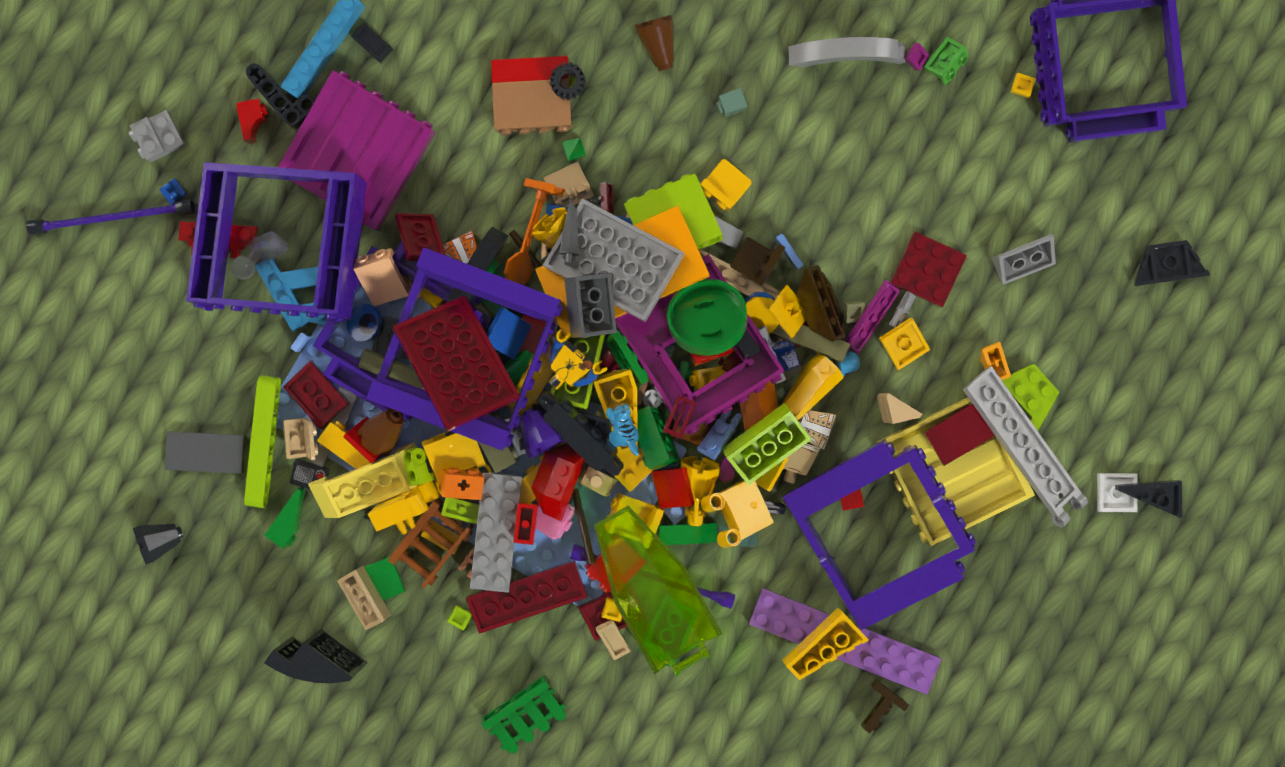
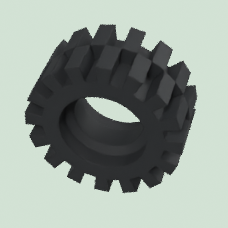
M564 62L561 66L557 65L556 69L552 70L550 85L553 92L561 99H576V96H580L582 91L585 90V76L578 65H573L571 62L566 64ZM566 74H570L575 78V84L571 88H564L560 83L561 78Z

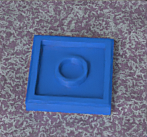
M500 307L486 335L495 350L514 360L532 325L507 309Z

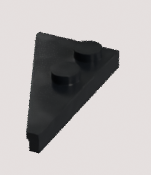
M1180 480L1115 485V490L1182 518V481Z

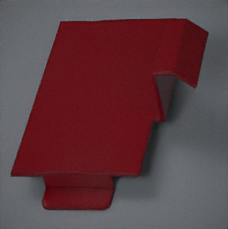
M732 351L725 359L721 357L718 363L720 366L723 365L722 369L725 372H728L743 363L736 351Z

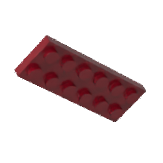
M574 560L511 581L509 593L485 590L467 596L466 600L480 634L585 599L588 595Z

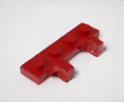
M180 221L178 240L188 242V246H191L192 255L196 222ZM232 225L229 243L230 250L232 251L230 259L240 260L241 250H245V246L257 245L258 227Z

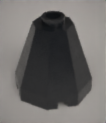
M175 524L140 525L133 528L145 565L159 559L181 543L180 538L184 537L180 526L176 527Z

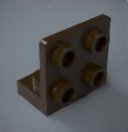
M747 237L730 267L763 286L785 247L778 244L776 249L771 248L770 250Z

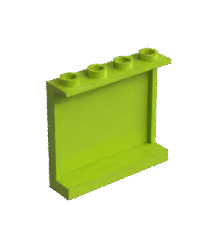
M695 173L683 175L678 181L667 182L657 190H648L645 195L632 197L627 200V203H624L633 225L679 206L698 250L723 240V234Z

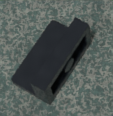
M746 329L741 340L734 346L743 361L760 352V348Z

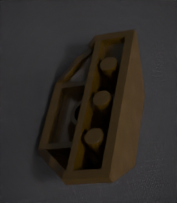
M819 265L804 269L797 295L810 330L831 342L845 338L844 318L830 281L821 271Z

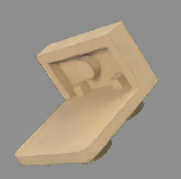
M308 418L283 420L286 458L307 457L310 460H315V455H318L317 443L314 444V436L317 435L316 425Z

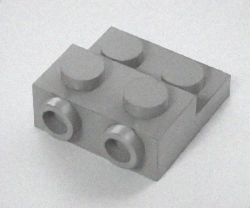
M167 110L151 118L145 117L129 125L132 130L129 132L134 142L137 141L140 146L138 148L140 156L150 162L185 146Z

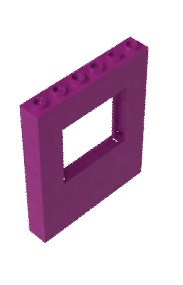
M707 254L702 257L710 277L705 279H716L727 283L710 255ZM674 292L658 300L646 322L627 313L615 318L616 329L620 334L623 333L628 341L627 346L636 353L638 364L646 370L648 380L669 413H671L678 395L696 402V406L683 435L686 433L691 435L699 430L698 426L705 422L706 425L716 419L715 415L720 412L722 414L729 412L733 409V404L737 402L742 404L749 399L748 395L755 392V394H758L766 388L764 385L771 382L774 384L782 379L781 375L784 369L747 314L746 329L760 348V352L692 393L664 348L675 342L670 333L667 319L669 303L676 294ZM681 400L673 417L675 422L684 403ZM687 404L678 425L680 430L691 407L690 404Z

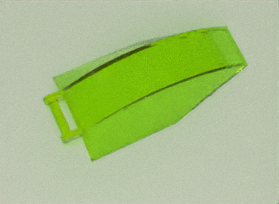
M629 505L594 524L615 605L654 675L669 664L675 675L678 676L682 670L705 657L707 659L710 657L704 642L716 638L723 633L685 565L651 531ZM699 646V652L676 665L674 660Z

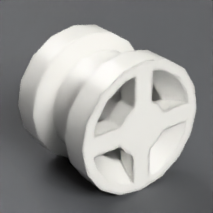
M653 389L648 390L643 396L646 406L657 408L662 402L657 392Z

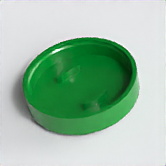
M703 279L678 290L673 296L667 311L669 330L675 342L690 353L703 356L723 353L734 347L746 331L747 308L740 292L732 285L721 280Z

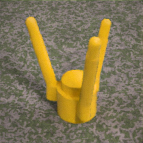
M715 481L712 482L707 495L713 493ZM699 498L695 499V504L690 509L689 506L685 507V516H688V524L691 526L702 525L703 517H706V512L699 507Z

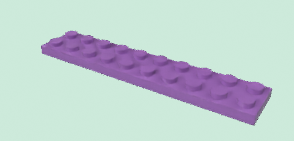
M762 588L748 624L800 644L830 614ZM866 628L860 631L869 641L864 644L861 643L854 647L855 649L845 652L837 657L838 660L927 695L941 661L940 657Z

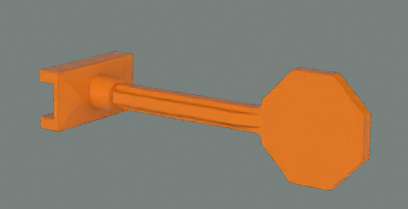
M528 178L525 179L524 186L537 191L535 196L536 202L521 250L507 259L503 272L505 279L523 286L530 281L533 271L528 252L534 236L533 232H535L533 227L539 220L543 204L546 202L548 194L563 197L565 189L555 187L553 184Z

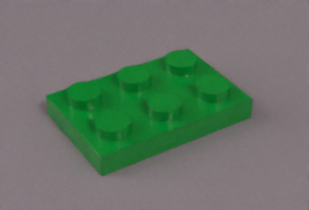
M617 330V333H612L607 338L605 344L621 370L631 369L638 390L648 381V374L638 364L636 353L627 346L628 341L623 333L620 334Z

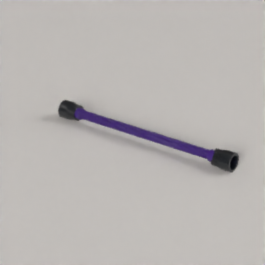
M191 198L175 201V204L170 206L51 222L35 219L26 222V229L28 234L32 236L45 234L48 230L59 227L166 213L188 215L195 213V205Z

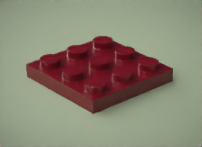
M915 231L891 283L895 287L913 293L915 296L943 308L967 255Z

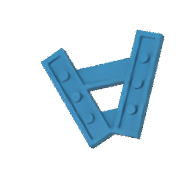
M272 256L255 266L276 303L301 305L293 289L316 286L318 267L282 272ZM313 302V303H309V304H303V305H306V306H314V302ZM281 312L293 332L310 322L325 325L328 320L325 318V315H318V318H310L302 313H299V316H289L287 312Z

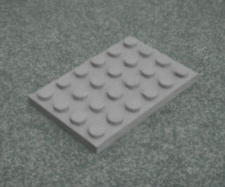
M582 199L576 208L579 256H573L572 265L565 264V255L559 254L563 236L562 232L545 260L543 267L563 278L611 273L614 306L646 322L685 253Z

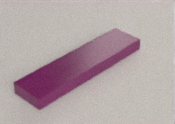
M884 281L844 341L850 344L849 349L856 354L860 353L900 293V290L891 282Z

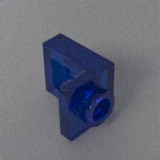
M780 341L776 344L777 346L772 347L784 372L801 366L795 345L791 341Z

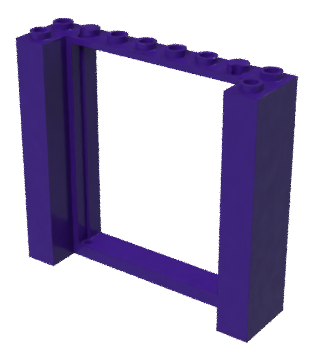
M204 162L186 301L193 303V307L201 308V310L213 311L214 309L224 310V307H231L230 310L242 312L244 308L249 309V312L261 313L262 310H268L269 314L280 315V312H287L289 316H299V313H302L310 318H318V315H325L326 319H332L333 322L341 323L344 322V319L351 320L356 273L353 268L359 254L367 182L357 174L348 172ZM238 176L329 183L314 306L222 298Z
M423 247L416 265L419 269L398 324L412 318L427 277L547 322L519 393L520 399L516 401L509 422L486 414L451 430L454 433L503 451L506 447L509 448L513 441L514 435L511 434L514 427H518L521 416H518L520 409H525L528 398L525 397L528 390L531 391L534 386L535 379L532 378L534 372H539L542 361L539 359L541 354H546L549 342L546 341L549 334L553 335L557 325L554 323L556 316L560 317L563 309L562 301ZM394 333L378 377L372 381L366 399L445 429L424 389L390 377L401 347Z

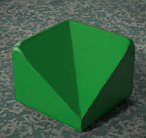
M581 138L562 142L568 162L586 157Z

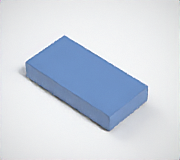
M782 233L774 240L777 244L785 247L783 253L794 269L797 270L802 267L803 262Z

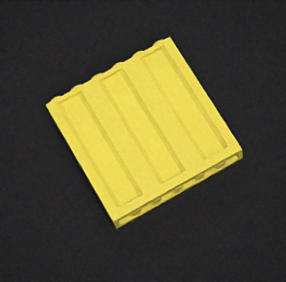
M968 397L877 441L878 443L886 439L888 443L891 442L896 450L895 455L901 453L909 445H916L918 449L922 448L927 457L925 459L928 466H933L937 474L935 476L938 483L942 482L947 491L945 493L948 500H953L957 508L955 510L958 517H963L967 525L965 529L1035 496L1029 482L994 433V437L949 464L942 465L923 432L972 404ZM908 462L890 472L889 474H893L896 479L894 481L898 492L901 491L904 496L902 501L907 509L910 508L913 514L910 516L915 526L918 525L921 530L919 536L923 543L933 546L951 537L949 529L934 507L910 463Z

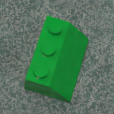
M652 406L638 410V448L642 449L644 455L642 459L645 466L656 470L680 463L681 460L672 436L663 432L666 421L662 410Z

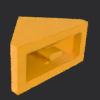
M1000 342L981 349L980 361L984 369L992 366L1001 380L1011 377Z

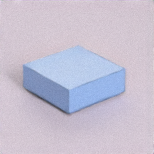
M300 333L291 345V349L301 353L311 336L306 333Z

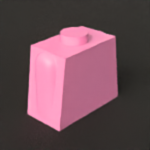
M568 503L563 519L559 521L543 514L539 506L536 529L553 540L561 538L564 531L567 532L572 525L571 520L576 514L575 508Z

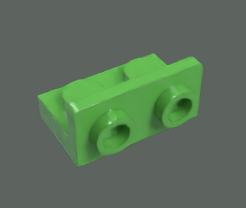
M946 37L925 64L924 69L940 78L942 84L946 85L949 81L953 80L960 66L967 62V49L964 45Z

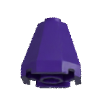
M531 408L523 413L521 426L525 452L528 458L540 455L552 449L555 444L559 445L564 442L560 434L544 421V413L540 409L534 410V408Z

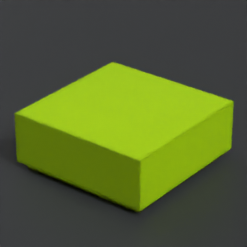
M457 604L447 622L464 631L472 617V613Z

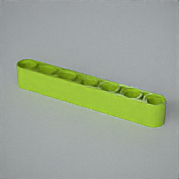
M260 375L257 381L244 497L245 506L266 508L268 504L281 391V379L277 377Z

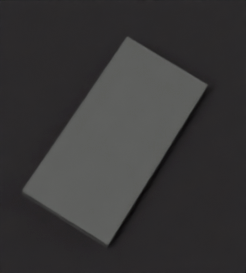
M167 431L165 470L242 474L244 469L245 435Z

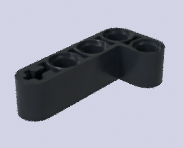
M250 64L246 68L248 79L286 124L291 128H300L310 109H304L305 104L312 102L313 106L315 100L310 96H302L292 103L265 69L259 64ZM256 71L263 78L261 81L256 77ZM268 85H273L272 91L266 93V87ZM284 99V106L278 108V102ZM297 114V120L290 122L291 115Z

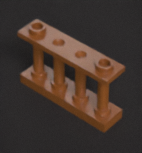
M439 498L431 503L428 507L429 509L424 512L415 524L416 526L410 530L388 559L393 565L398 560L400 562L403 561L426 580L422 584V588H425L428 584L430 586L434 584L438 578L436 574L462 541L466 542L473 534L470 530L474 525L470 524L464 529L450 517L441 515L442 508L440 506L444 502ZM432 517H438L460 535L454 544L430 526L431 523L429 521ZM421 531L428 533L449 550L443 559L419 541L420 538L417 536ZM409 546L412 548L416 547L437 564L432 573L408 556L406 550Z

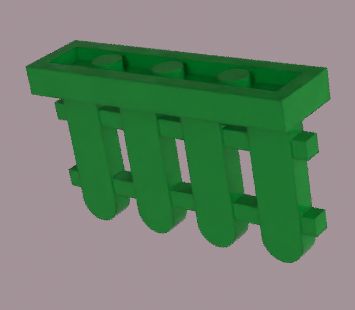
M545 675L482 717L481 725L485 730L491 728L489 733L491 736L495 734L500 740L502 751L506 749L511 754L518 751V740L522 738L525 742L530 743L534 739V729L538 727L542 732L549 730L550 723L548 720L554 716L557 721L565 719L564 709L566 705L564 703L560 704L554 697L553 693H555L553 687L549 689V680ZM542 701L550 711L545 715L537 706ZM526 712L534 722L529 726L521 716ZM511 723L518 734L512 736L505 726Z

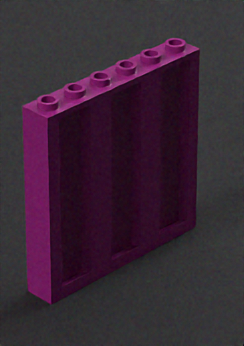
M332 70L278 167L357 174L367 182L362 223L375 231H380L436 131L432 130L433 125L425 120H422V122L415 119L416 115L406 110L404 113L399 110L400 105L389 100L387 103L382 100L383 95L375 90L372 93L367 91V86L360 81L352 82L349 80L350 75L340 70L337 73ZM293 181L321 199L327 200L329 183Z

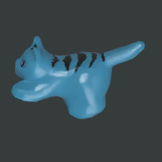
M619 405L615 410L607 408L606 416L613 426V432L609 433L611 444L615 447L629 446L631 452L638 456L639 452L635 442L638 441L639 434L632 423L629 405Z

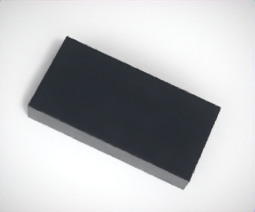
M365 23L351 36L380 64L393 51V48Z

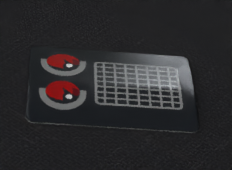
M296 459L290 484L310 489L308 484L326 477L329 468Z

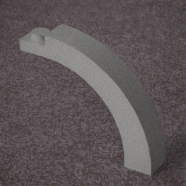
M834 38L788 47L789 66L800 68L829 62L853 60L883 61L896 64L906 63L904 59L906 56L905 44L891 38Z

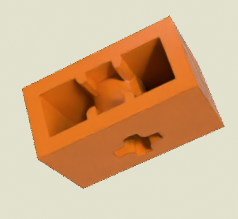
M456 467L443 469L440 494L442 497L481 500L484 476L477 469H468V471H461Z

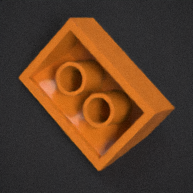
M771 382L764 385L766 388L758 394H755V392L748 395V400L739 404L744 432L779 407L775 385Z

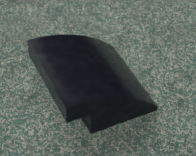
M322 629L303 642V644L294 637H291L275 648L264 662V664L286 676L313 683L351 681L368 663Z

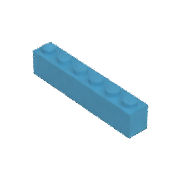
M338 0L280 86L297 99L307 95L366 8L360 0Z

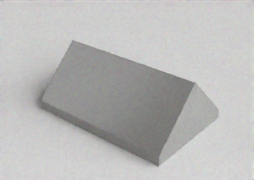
M1050 234L992 257L991 259L1002 285L1055 265L1054 236Z

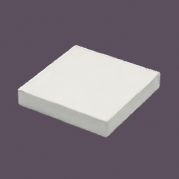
M1097 473V511L1137 512L1138 499L1115 490V485L1138 483V474Z

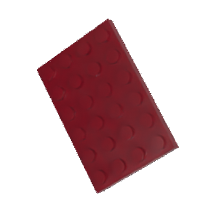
M462 296L393 326L396 337L447 432L520 399L517 389L466 296Z

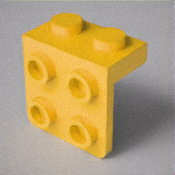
M723 159L700 185L707 198L711 197L716 201L715 204L723 211L726 209L729 212L750 187L752 181L730 162Z

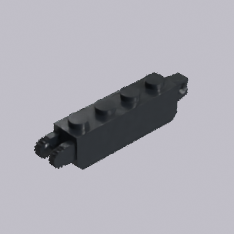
M548 390L545 391L538 399V402L546 411L544 421L557 431L561 438L594 470L600 471L604 468L612 476L619 475L624 468V464L616 455L618 452L616 447L610 441H607L602 436L601 431L593 427L588 422L586 416L579 413L569 400L564 397L558 399Z

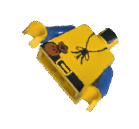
M561 328L557 332V338L551 348L550 368L556 374L550 379L549 383L556 390L564 382L570 387H581L591 384L599 374L607 371V367L602 370L599 368V364L602 361L593 364L567 340L571 333L569 332L566 336H563L562 330L564 328Z

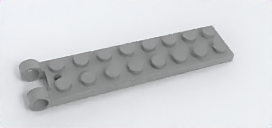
M990 366L963 388V391L1052 514L1051 519L1053 523L1063 528L1070 521V516L1062 507L1069 501L1074 509L1081 510L1088 503V500L1078 489L993 367Z

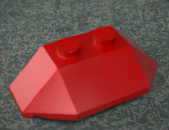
M568 443L545 452L531 487L543 514L559 521L563 519L585 460Z

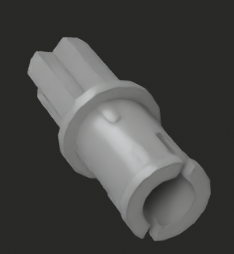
M905 292L899 306L895 308L897 310L889 325L897 327L904 322L906 316L910 314L909 310L916 298L913 293Z

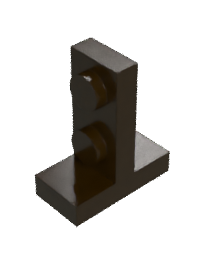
M876 679L871 686L882 696L861 724L862 728L869 734L872 730L875 731L879 727L880 719L883 715H887L890 712L892 703L903 711H906L910 706L904 699Z

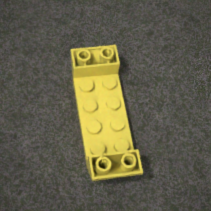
M415 442L397 448L395 454L375 461L372 464H367L329 480L326 476L310 482L308 485L324 517L340 518L416 487L417 485L410 486L403 460L406 450L417 448Z

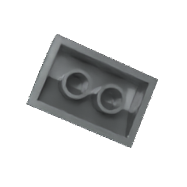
M611 273L564 278L571 338L617 333Z

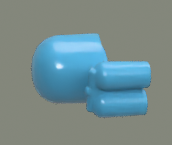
M852 351L847 352L843 363L835 360L843 376L846 373L856 372L860 367V359Z

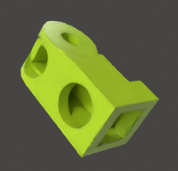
M414 448L404 452L403 460L410 486L422 485L435 480L434 472L428 471L425 462L426 453L423 449Z

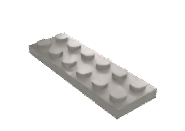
M483 472L484 484L482 498L479 503L470 589L509 593L514 552L513 541L522 476Z

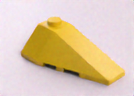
M817 353L804 366V370L800 372L783 403H786L799 420L836 386L844 376L839 368L826 356Z
M631 369L617 370L599 375L594 380V385L605 416L607 408L615 410L617 406L627 404L631 410L632 423L638 430L637 385ZM629 446L617 447L619 454L631 451Z

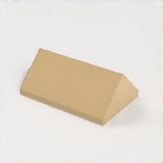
M879 393L877 396L883 423L895 424L922 416V413L889 393Z
M364 566L337 580L365 630L382 623L391 616Z

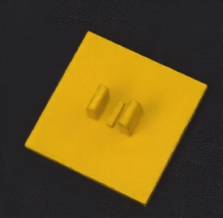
M785 285L768 311L790 338H793L806 320V317L799 303V298L788 285Z

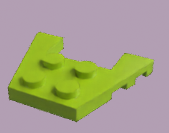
M1031 364L1010 373L1011 377L1002 380V382L1020 407L1028 414L1029 420L1038 431L1060 392L1035 364Z

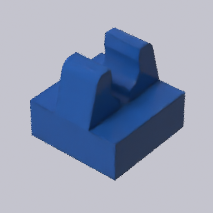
M175 178L159 189L170 205L175 204V201L181 200L188 195Z

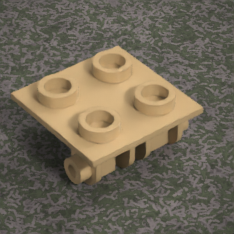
M579 162L544 177L546 183L565 189L563 197L552 195L556 205L568 207L570 199L573 205H576L582 199L587 200L594 197Z

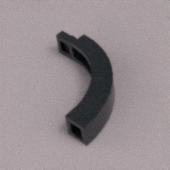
M491 227L467 264L488 272L498 255L502 252L509 235ZM454 287L447 303L466 296L470 304L474 295Z

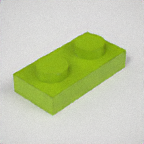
M446 497L441 515L477 524L479 504L458 498Z

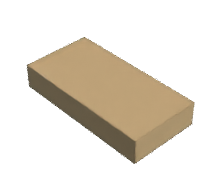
M609 620L596 627V631L614 660L631 652L629 645L614 620Z

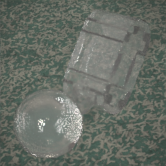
M273 231L254 237L248 246L249 250H251L249 254L233 259L231 273L240 280L249 279L255 273V263L260 258L266 261L283 255L288 248V243Z

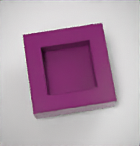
M914 43L904 59L914 70L920 71L930 55L920 43Z

